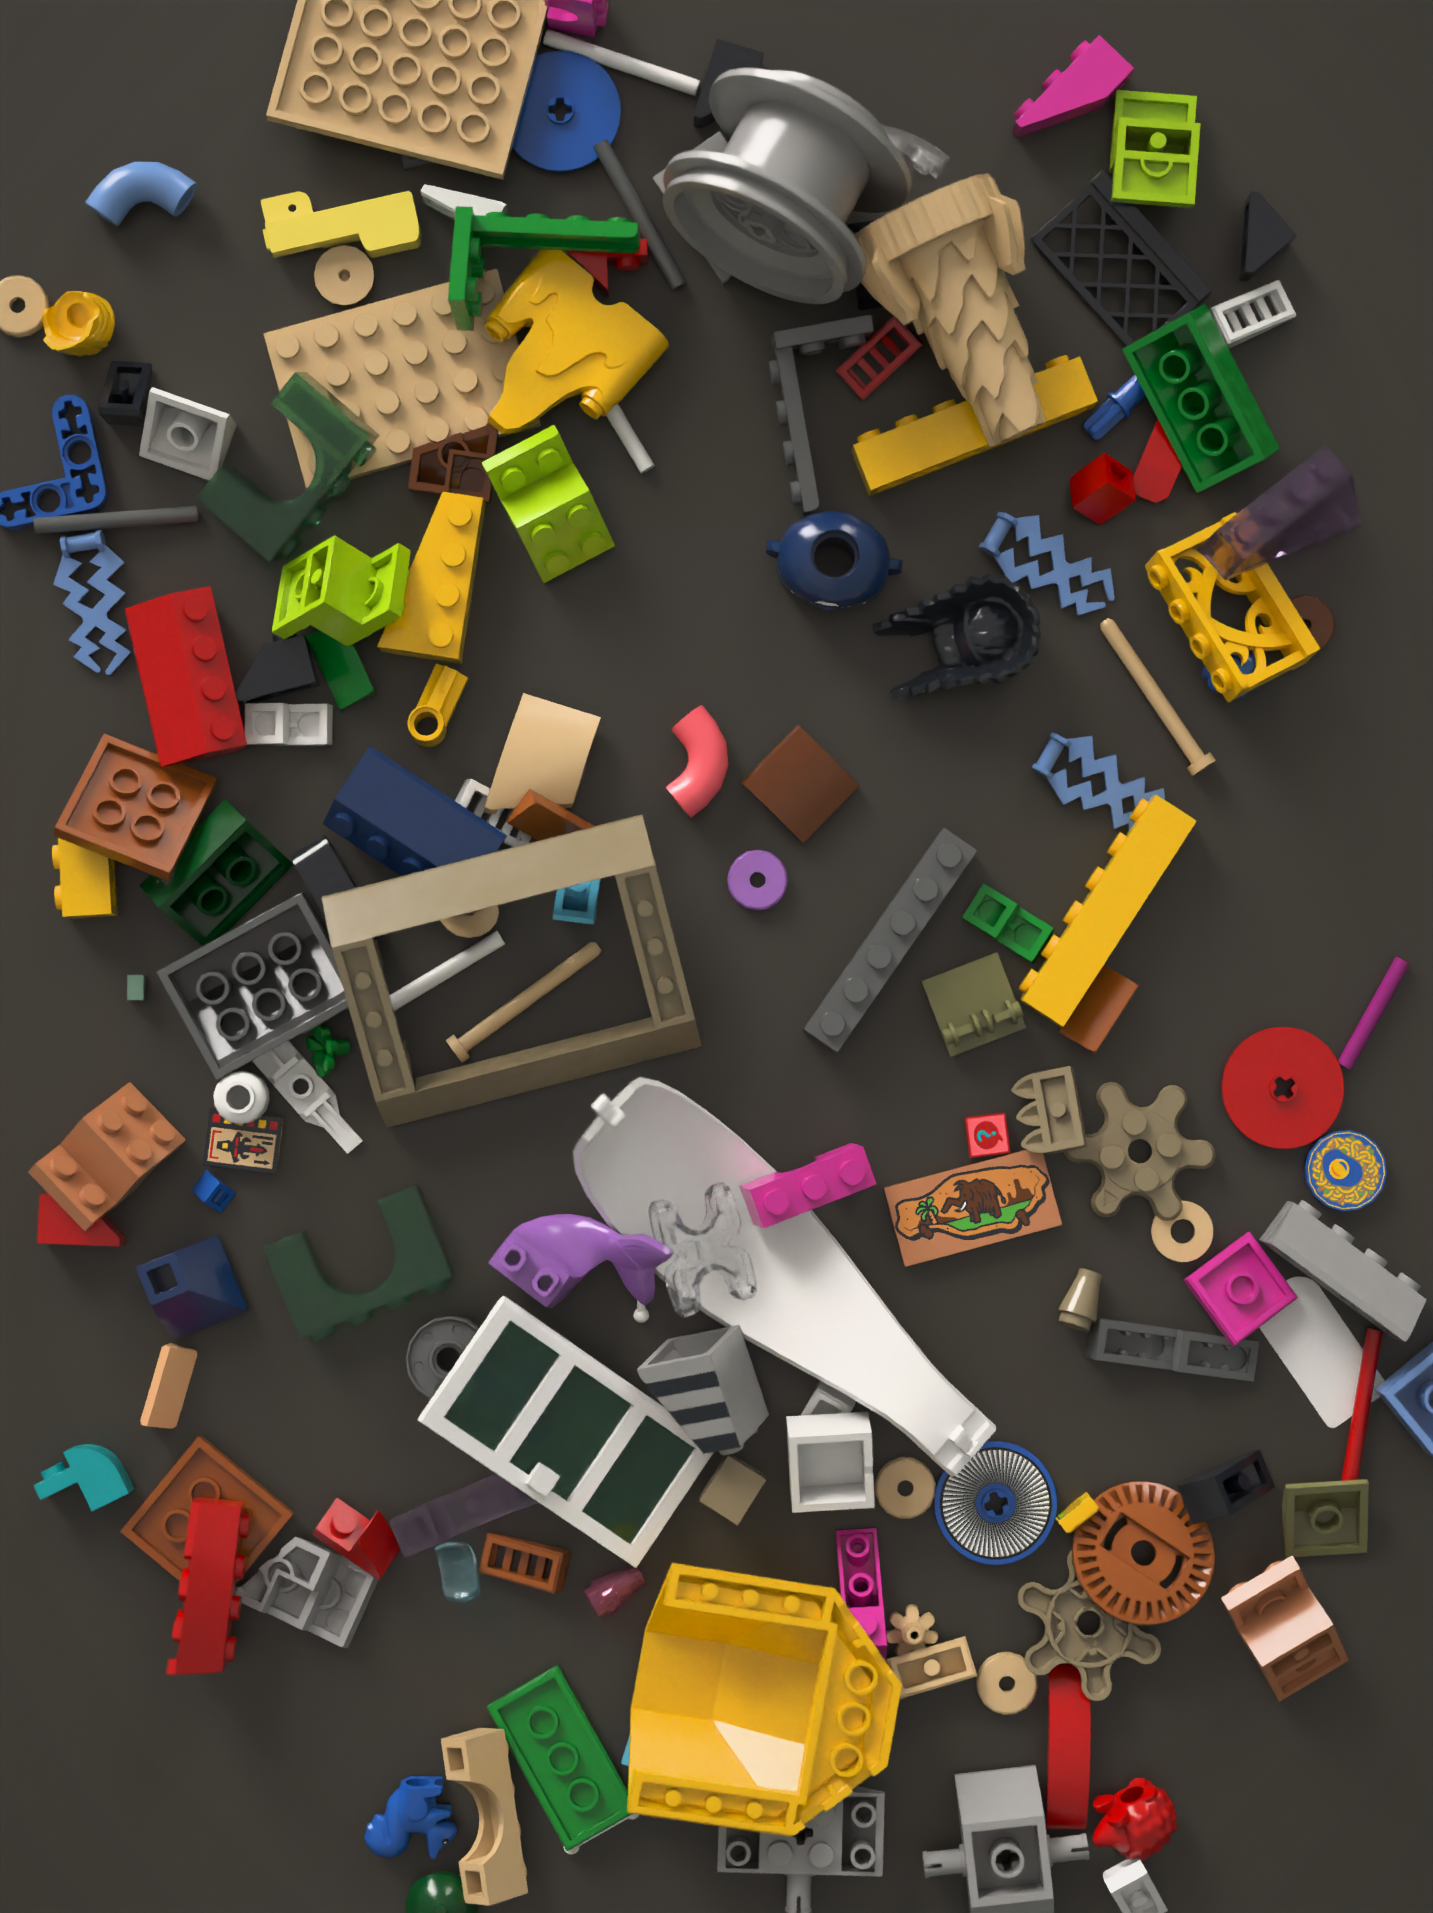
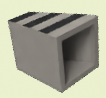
M740 1325L669 1338L637 1369L639 1377L703 1454L720 1451L721 1455H729L740 1451L744 1447L743 1444L750 1436L758 1432V1427L769 1416Z

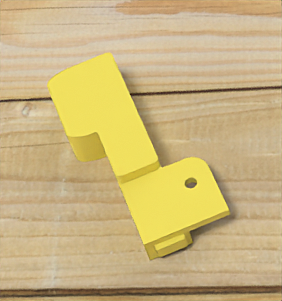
M410 191L313 212L310 198L303 192H293L261 200L266 222V229H263L267 251H271L274 258L320 247L330 248L360 240L366 253L371 258L415 249L421 244L420 223ZM292 205L296 206L294 212L289 211V207Z

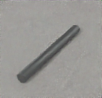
M608 140L601 141L593 147L633 221L639 224L640 233L643 239H647V246L672 290L679 288L686 283L684 277Z
M197 506L40 517L33 518L35 534L198 522Z

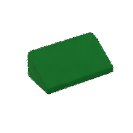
M320 630L306 637L340 711L377 694L354 644L347 647Z

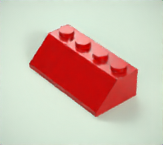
M211 586L170 593L125 608L124 611L160 767L240 752L247 745Z

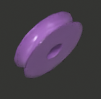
M752 850L736 858L730 866L727 882L729 892L738 904L744 908L758 911L769 909L780 901L786 892L788 878L786 868L778 857L771 852ZM757 872L765 877V884L760 888H755L750 883L751 875Z

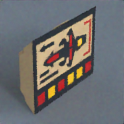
M210 1108L203 1166L276 1174L283 1117L262 1115L251 1123L236 1124L228 1122L220 1116L217 1109Z

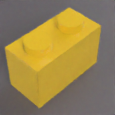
M58 838V845H53L52 861L54 869H60L61 885L55 886L54 897L56 909L62 910V917L71 919L118 916L115 860Z

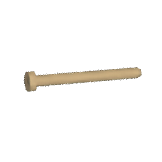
M1108 618L1100 623V630L1190 761L1191 765L1187 767L1190 774L1194 776L1216 760L1211 752L1205 755L1115 621Z
M596 942L588 943L457 1039L453 1034L446 1039V1042L462 1063L470 1058L467 1053L469 1050L598 957L602 950Z

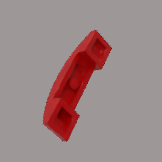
M1062 1663L1047 1673L1048 1755L1047 1786H1045L1046 1829H1086L1090 1779V1699L1082 1692L1081 1675L1078 1669L1072 1664Z

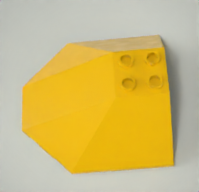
M676 1563L671 1564L645 1627L630 1714L628 1813L792 1837L804 1829L805 1824L824 1810L827 1812L853 1792V1788L871 1775L874 1777L888 1766L902 1684L835 1588Z

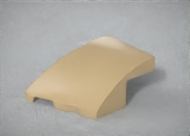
M523 693L490 788L484 813L496 814L498 809L516 808L529 789L563 808H572L584 776L587 758L599 728L601 717Z

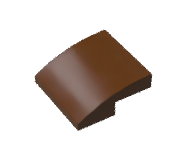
M796 725L741 782L802 843L860 786L799 725Z

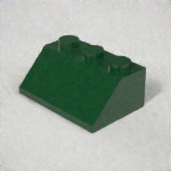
M225 798L194 830L170 880L166 881L150 874L139 886L161 911L200 945L205 946L223 936L294 864Z

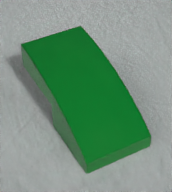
M984 883L962 916L965 921L1033 965L1055 932L1053 927L1020 908L1017 903Z

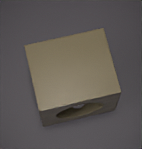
M734 1454L725 1455L701 1492L699 1501L738 1525L764 1485L766 1475Z

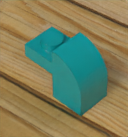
M94 1444L78 1445L64 1451V1456L70 1467L66 1468L62 1461L42 1471L41 1475L44 1480L33 1485L39 1499L42 1500L78 1482L91 1511L135 1489L121 1460L107 1448Z

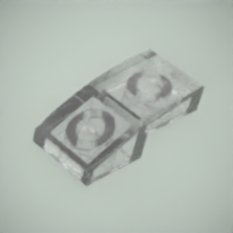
M881 125L887 133L889 140L902 157L907 154L910 157L908 161L911 166L922 175L927 176L930 173L938 179L947 168L950 157L934 145L906 131Z

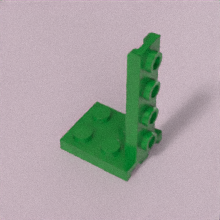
M456 206L448 302L457 330L474 331L475 317H481L483 296L482 292H478V278H485L486 256L481 254V247L633 254L639 251L641 245L639 224L622 217H613L608 219V221H592L590 218L580 215L569 216L567 219H550L547 215L537 213L529 214L526 217H510L502 212H489L486 216L474 215L472 207Z

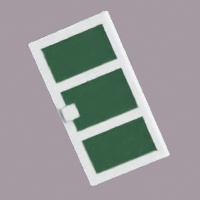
M502 1296L417 1419L635 1568H637L714 1453L703 1454L665 1407L505 1296Z

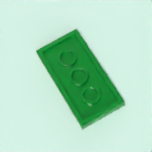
M559 1664L487 1705V1709L498 1729H504L505 1738L512 1754L566 1851L573 1849L632 1815V1813L627 1812L628 1788Z

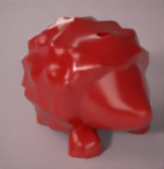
M1135 1778L1130 1781L1127 1787L1118 1791L1115 1795H1098L1093 1801L1096 1812L1106 1813L1093 1834L1094 1845L1115 1849L1120 1855L1128 1859L1147 1860L1150 1854L1159 1853L1163 1845L1170 1842L1171 1833L1177 1830V1815L1174 1809V1801L1165 1790L1156 1787L1150 1780L1145 1778Z

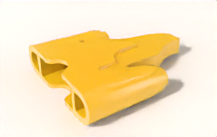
M540 249L486 317L487 323L484 325V329L499 342H503L505 338L511 339L524 327H530L529 333L512 354L506 366L502 395L487 420L488 423L502 434L520 432L535 423L565 399L582 394L579 406L588 416L596 420L600 416H606L669 347L666 337L628 304L619 302L614 305H603L598 302L592 292L593 276L562 250Z

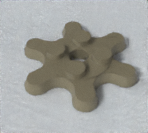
M1116 1082L1104 1083L1096 1093L1097 1104L1104 1113L1102 1128L1094 1134H1085L1088 1147L1064 1152L1066 1158L1071 1162L1091 1163L1101 1173V1184L1091 1198L1093 1211L1101 1217L1114 1216L1120 1210L1125 1199L1138 1195L1149 1201L1153 1213L1159 1219L1164 1221L1176 1219L1180 1215L1183 1206L1181 1198L1177 1195L1174 1188L1176 1175L1186 1168L1207 1169L1213 1164L1216 1157L1215 1149L1208 1141L1188 1140L1178 1131L1177 1119L1187 1106L1185 1091L1176 1085L1166 1086L1159 1092L1153 1104L1148 1107H1138L1129 1101L1125 1089ZM1134 1140H1145L1151 1147L1150 1158L1144 1163H1136L1128 1155L1129 1145Z
M1071 1550L1067 1556L1069 1577L1063 1587L1051 1590L1039 1583L1030 1582L1023 1585L1018 1592L1017 1598L1021 1608L1026 1612L1039 1616L1045 1626V1634L1042 1640L1027 1650L1025 1665L1031 1673L1045 1675L1059 1664H1072L1080 1672L1083 1694L1092 1701H1101L1108 1697L1112 1690L1110 1668L1116 1659L1130 1657L1139 1663L1151 1664L1159 1658L1161 1645L1159 1640L1152 1634L1139 1630L1134 1624L1113 1618L1092 1602L1081 1587L1076 1576ZM1086 1611L1094 1612L1100 1621L1098 1630L1092 1635L1083 1634L1077 1626L1079 1616Z

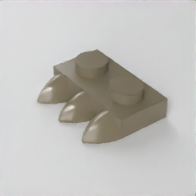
M1072 1066L1032 1073L1016 1082L1011 1089L1014 1094L1022 1098L1036 1100L1023 1107L1017 1114L1016 1119L1026 1125L1040 1126L1039 1129L1034 1130L1021 1142L1023 1148L1034 1153L1051 1155L1088 1147L1074 1068Z

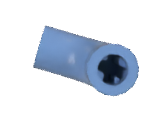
M132 162L111 171L95 187L85 204L117 227L128 212L141 202L155 203L171 215L177 217L191 202L198 184L182 172L160 162Z

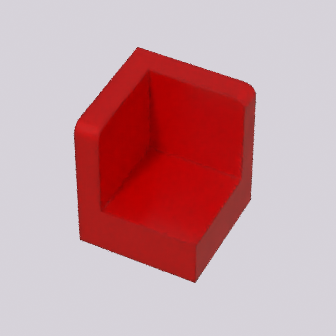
M1105 452L1074 474L1069 480L1072 508L1098 525L1104 524L1136 501L1132 470Z

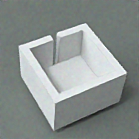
M868 1412L786 1416L792 1513L875 1508L872 1431Z

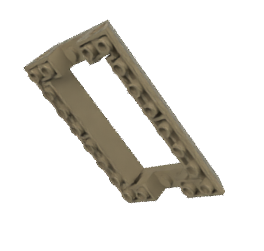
M642 814L322 897L337 969L374 1099L387 1128L702 1047ZM615 875L652 1017L417 1077L415 1088L409 1052L405 1040L402 1041L383 973L384 963L377 941H374L373 937Z

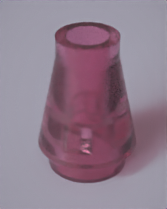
M630 1565L622 1570L589 1581L591 1586L584 1589L583 1593L597 1616L602 1618L607 1614L612 1616L641 1587L646 1585V1581L638 1568Z

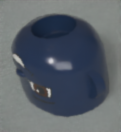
M825 511L811 514L791 524L780 541L767 540L766 553L776 558V571L784 588L794 597L825 611L850 609L871 602L885 588L888 577L890 575H897L902 570L903 560L890 558L885 538L870 523L853 514L842 511ZM831 544L844 547L852 558V568L840 577L824 575L818 570L814 560V556L820 548Z

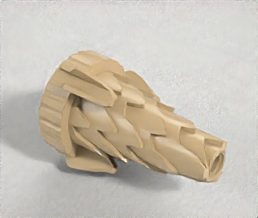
M989 173L980 174L945 186L886 214L854 234L864 252L867 264L861 283L903 325L913 322L918 335L925 333L942 370L948 369L962 396L971 404L990 447L1022 435L1046 422L1041 402L1033 384L1038 383V380L1027 357V338L1014 311V308L1018 307L1019 304L1004 273L1006 271L1015 275L1026 270L1021 209L1016 200L1001 195L994 177H991Z

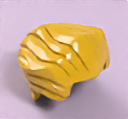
M67 291L52 307L45 309L42 313L46 334L43 341L52 350L56 349L57 352L81 357L101 352L102 348L108 346L114 331L115 317L109 302L93 293Z

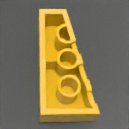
M442 492L409 570L404 595V611L401 618L386 625L377 646L381 652L456 664L462 663L486 508L482 497Z

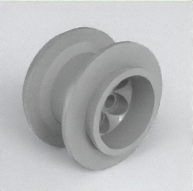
M738 68L724 72L715 80L711 87L709 104L716 122L730 140L723 153L687 151L671 159L663 174L665 188L663 195L664 210L675 229L693 248L737 279L766 293L799 303L826 304L833 302L843 292L850 291L860 284L867 267L866 258L859 242L845 225L852 211L882 213L900 207L911 190L912 182L909 168L875 117L857 101L837 88L811 76L786 70L769 71L756 68Z

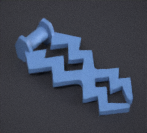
M998 512L996 515L997 519L986 539L979 545L980 551L993 557L1004 576H1007L1012 583L1027 576L1030 589L1055 584L1058 589L1061 609L1075 603L1076 616L1104 608L1106 604L1105 602L1086 603L1088 589L1070 593L1069 578L1079 575L1081 587L1102 581L1107 600L1111 602L1115 599L1111 568L1092 573V557L1072 564L1066 562L1063 534L1041 540L1039 515L1014 518L1006 512ZM1011 527L1015 528L1016 542L1027 537L1029 557L1050 551L1052 571L1040 576L1038 560L1015 567L1013 548L1000 553L998 548Z
M101 529L96 530L94 533L71 537L61 536L60 546L63 555L53 585L70 592L63 605L83 619L81 626L69 638V641L81 646L80 650L73 657L97 673L102 671L101 667L89 656L101 648L86 638L95 627H98L106 632L99 643L117 653L106 669V674L112 675L132 653L116 641L128 630L108 618V612L126 595L124 591L112 584L108 579L125 562L106 546L105 535ZM98 549L99 553L90 563L101 568L87 583L105 595L92 609L79 603L90 590L69 578L83 564L71 558V553Z
M1051 733L1049 736L1050 740L1037 763H1034L1031 767L1047 778L1062 805L1080 797L1083 810L1108 804L1111 810L1113 829L1128 824L1129 831L1135 823L1129 819L1133 811L1123 813V798L1132 796L1134 807L1142 798L1149 801L1155 794L1165 800L1164 788L1145 793V777L1125 784L1118 781L1116 754L1094 760L1092 736L1065 739L1058 734ZM1064 747L1068 748L1069 763L1080 757L1082 777L1103 772L1105 791L1092 796L1091 781L1068 788L1066 769L1054 774L1050 772Z

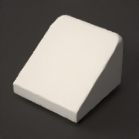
M819 1381L801 1416L851 1413L856 1400Z

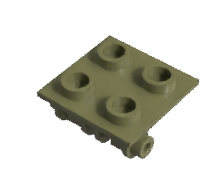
M997 952L921 981L950 1057L1026 1028L1022 1009L1014 997Z

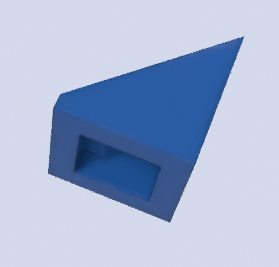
M208 1170L205 1171L191 1189L205 1204L219 1213L223 1211L236 1194Z

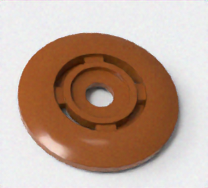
M1124 1483L1108 1489L1093 1501L1099 1507V1511L1075 1529L1072 1543V1559L1076 1576L1081 1587L1092 1602L1113 1618L1140 1626L1170 1622L1194 1607L1205 1594L1214 1571V1543L1206 1521L1192 1524L1188 1511L1183 1504L1181 1494L1158 1483ZM1125 1518L1126 1525L1115 1534L1109 1551L1103 1547L1107 1533L1114 1523ZM1145 1541L1154 1548L1155 1559L1150 1565L1142 1566L1133 1560L1131 1549L1136 1542ZM1182 1556L1181 1567L1176 1579L1169 1587L1164 1589L1160 1586V1582L1171 1573L1176 1557Z

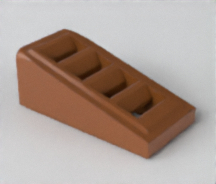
M488 1532L478 1573L555 1594L564 1588L571 1551ZM500 1545L506 1547L502 1568L495 1566ZM516 1550L522 1551L518 1570L514 1571L512 1570ZM532 1554L538 1556L534 1575L528 1574ZM552 1559L550 1576L545 1578L548 1560Z

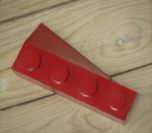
M196 1497L191 1501L184 1549V1559L189 1560L188 1568H183L178 1590L179 1601H184L183 1610H178L172 1632V1639H174V1642L179 1643L178 1654L174 1659H168L166 1674L222 1673L227 1667V1662H234L237 1637H230L232 1620H239L242 1596L235 1595L237 1579H244L246 1569V1555L240 1554L241 1539H248L251 1526V1514L245 1513L246 1502Z

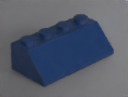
M369 746L335 797L323 822V825L334 831L337 835L363 850L400 876L498 852L507 837L506 834L372 746Z

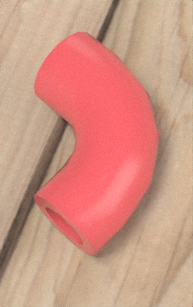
M703 705L692 710L671 730L685 747L688 753V764L683 773L665 788L690 819L705 808L722 788L729 766L727 741L717 722Z

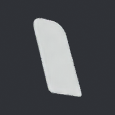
M1293 1277L1286 1280V1282L1298 1298L1259 1328L1325 1424L1330 1428H1335L1352 1417L1363 1349L1319 1285L1307 1277ZM1376 1370L1371 1403L1379 1398L1374 1389L1384 1382L1378 1370Z

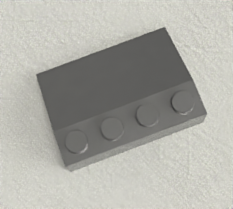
M305 892L299 893L156 972L216 1080L348 1008L330 938Z

